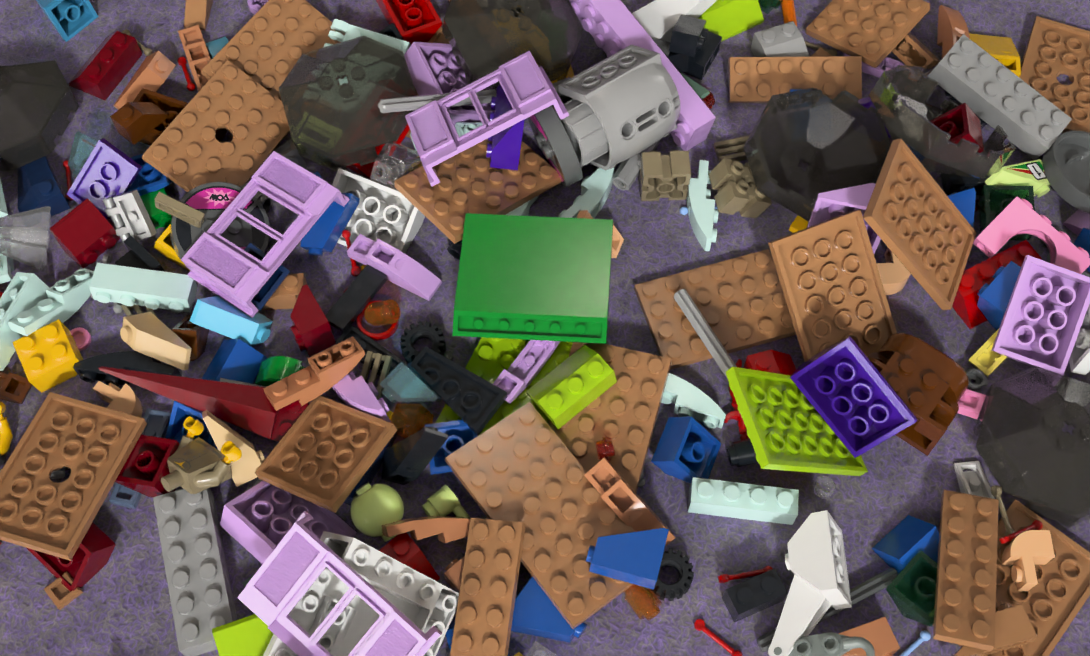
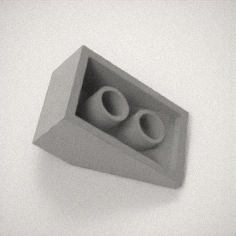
M794 21L754 33L750 49L754 57H810L804 38Z

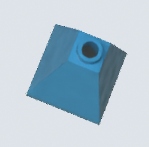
M36 0L66 42L99 17L89 0Z

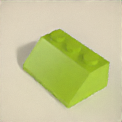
M717 0L698 18L706 20L705 29L722 36V41L764 23L758 0Z
M584 345L527 390L526 393L558 430L612 387L617 380L614 370L597 352Z
M256 614L212 629L219 656H263L274 633L268 629L269 626Z

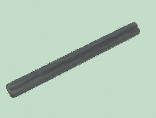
M891 567L851 588L852 606L896 583L900 579L896 569ZM830 606L818 624L845 609L835 610ZM776 629L760 636L756 640L762 652L768 651Z

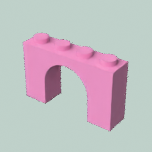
M1018 196L973 242L977 248L990 258L1010 238L1020 234H1030L1040 238L1047 245L1051 264L1082 274L1090 266V255L1086 250L1081 247L1077 248L1070 242L1071 239L1066 233L1057 231L1051 226L1052 223L1046 216L1037 214L1032 209L1033 206L1030 202L1023 198L1020 199Z

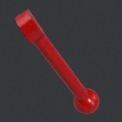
M180 57L177 62L182 66L188 83L187 89L194 91L195 85L191 82L186 67V58Z
M65 160L63 167L66 170L67 190L69 191L72 186L70 172L72 162ZM65 194V197H66L67 200H69V201H72V200H73L72 198H70L68 195Z
M345 229L342 231V236L345 238L347 248L349 249L351 246V232ZM350 258L352 264L351 274L358 276L361 269L356 265V261Z
M1034 520L1030 526L999 538L1000 544L1011 541L1025 531L1041 530L1043 527L1042 522Z
M765 566L761 570L732 575L723 574L718 576L719 583H725L730 580L758 576L772 570V567Z
M697 619L694 622L696 630L706 633L732 654L731 656H742L740 650H734L709 630L702 619Z

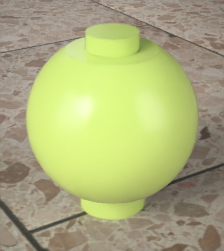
M369 482L356 490L358 495L353 498L350 513L352 521L363 534L371 537L381 536L386 542L395 536H384L382 525L393 523L403 518L404 505L402 498L395 489L388 485L376 483L371 486Z

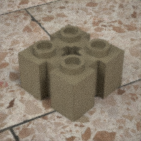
M673 150L668 155H661V152L657 151L642 152L639 173L641 201H659L660 198L686 200L691 178L689 151Z
M724 158L708 174L712 189L718 192L714 198L720 213L734 215L739 211L742 217L757 218L772 204L768 188L762 184L765 182V177L761 165L747 162L743 165L737 160Z

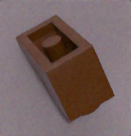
M127 102L110 117L118 133L135 145L168 118V115L152 102Z
M187 315L172 328V331L191 347L190 361H194L205 352L209 329L190 322L192 315Z

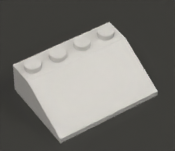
M338 168L332 186L339 189L341 193H352L360 198L355 212L345 229L351 232V245L361 234L375 242L377 239H380L406 253L422 226L425 215L399 191ZM341 235L337 243L347 246L345 238Z

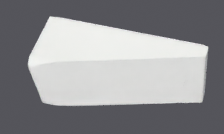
M979 461L953 464L961 493L995 499L991 494L990 485ZM964 469H972V470H973V471H965V472H963Z

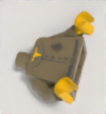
M191 416L187 417L184 420L183 426L188 430L186 436L183 435L178 449L168 458L167 463L170 473L161 478V483L168 492L180 486L190 494H197L210 487H216L220 483L232 478L230 469L232 465L230 463L231 461L239 460L242 453L231 441L225 442L220 452L200 437L194 439V436L203 432L204 426L198 419L195 420Z

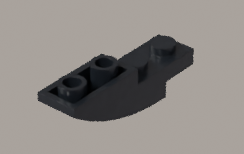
M137 351L101 354L76 362L73 366L83 381L94 383L95 380L103 381L107 385L112 383L117 387L119 384L129 385V382L100 371L99 367L182 377L176 367L162 364L159 360Z

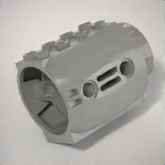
M630 45L558 85L559 90L557 94L569 114L568 117L560 121L568 134L581 167L591 163L604 170L612 169L616 164L646 150L677 128L676 122L680 115V99L670 74L662 65L660 53Z

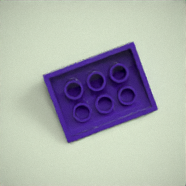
M501 84L497 87L496 97L492 96L490 110H495V112H490L489 121L513 109ZM525 119L488 138V141L492 142V144H487L486 157L491 158L490 168L518 170Z
M850 336L819 352L801 364L790 376L792 381L855 458L916 423L918 420Z

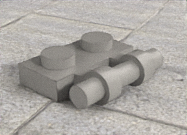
M137 190L103 200L107 208L105 212L108 217L111 216L116 227V235L121 237L122 242L130 236L137 241L157 233Z

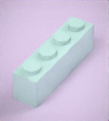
M97 263L89 285L93 299L102 303L114 302L125 306L145 305L149 309L160 308L177 313H191L197 292L196 281L186 274Z
M17 272L0 298V371H3L9 364L11 357L16 351L13 342L25 336L12 331L8 321L17 317L20 312L27 311L36 306L39 301L48 299L46 289L49 287L34 273Z
M693 477L689 489L688 512L793 525L798 516L799 490Z

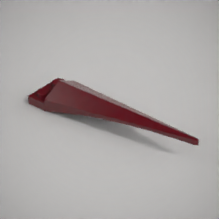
M99 367L100 371L199 411L207 410L221 420L280 442L310 403L308 402L301 406L297 400L276 411L264 393L263 388L265 387Z

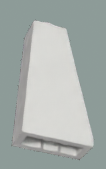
M655 0L633 12L632 15L651 38L670 42L672 31L681 15L699 18L717 0Z

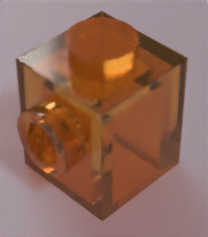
M397 403L390 421L395 425L396 433L403 438H407L409 435L420 431L426 424H432L434 415L422 404Z

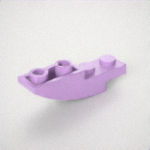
M359 234L347 250L348 257L364 265H370L387 275L390 282L428 301L431 300L442 284V281L423 265L380 239H377L375 242Z
M350 372L332 387L347 406L391 423L386 414L390 409L383 398L377 400L376 396L379 393L372 382L367 384L362 376L356 378L354 373Z

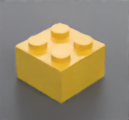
M60 319L13 342L28 381L41 393L78 375L73 366L76 362L82 361L83 358L70 330Z

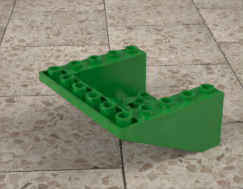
M466 213L454 304L452 336L606 344L608 337L613 220Z

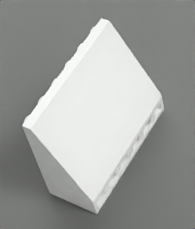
M323 531L320 540L426 634L434 625L442 632L424 654V656H436L456 612L459 593L354 537ZM326 567L290 612L289 616L312 636L349 590V587ZM356 595L318 643L333 656H348L380 615ZM273 634L263 656H298L275 634Z

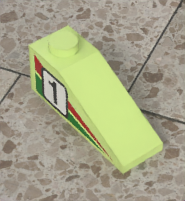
M1041 159L1000 167L985 181L988 186L1026 198L1032 196L1041 197L1050 191L1049 187L1051 186L1044 173Z

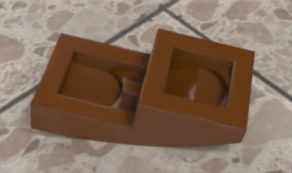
M0 372V399L23 404L32 384L25 377L11 372L8 374Z

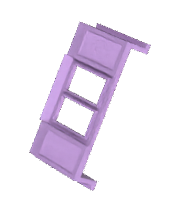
M530 51L499 66V69L450 95L438 101L434 100L405 115L412 133L411 137L432 187L440 183L434 166L553 105L560 120L569 116L542 66L538 67ZM499 81L513 109L489 121L476 93ZM470 97L483 125L459 137L447 108Z
M275 151L254 173L249 183L208 231L200 236L181 259L190 270L187 274L190 278L251 318L259 311L251 300L331 203L335 201L344 207L350 200L339 189ZM258 191L299 215L284 234L279 233L243 210ZM237 216L277 241L261 261L221 236Z
M306 511L300 515L238 596V599L269 626L268 629L298 656H333L318 642L356 595L373 608L380 617L348 656H424L442 634L434 625L425 634L307 528L314 518ZM327 567L349 587V590L311 636L289 614Z

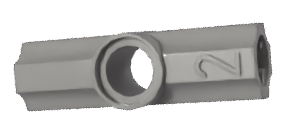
M660 140L642 152L655 151ZM642 152L621 162L612 178V183L616 188L622 191L630 189L640 173Z

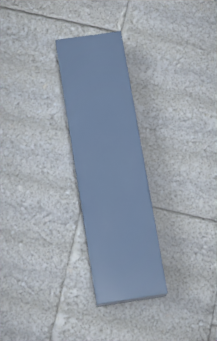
M147 408L143 417L147 425L141 435L164 438L171 413ZM116 483L109 502L136 509L142 494Z

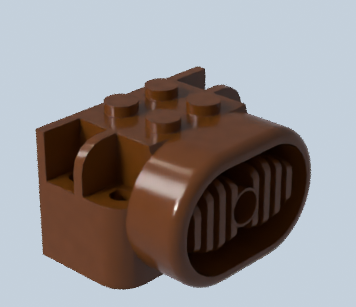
M896 333L888 337L878 352L871 353L867 358L918 419L916 423L895 435L928 456L958 413V401L969 385L968 376L955 360L920 338L906 333Z

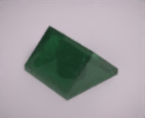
M920 550L886 590L904 617L932 627L935 613L937 563Z

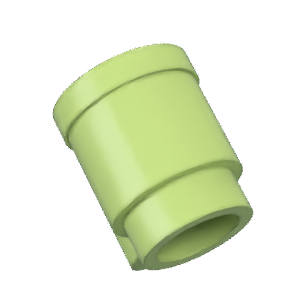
M446 484L430 496L427 502L422 505L428 517L447 516L450 512H453L456 517L470 518L456 495Z

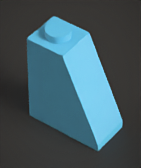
M219 296L197 299L190 318V322L232 339H240L250 346L263 343L268 339L273 322L258 312L251 318Z

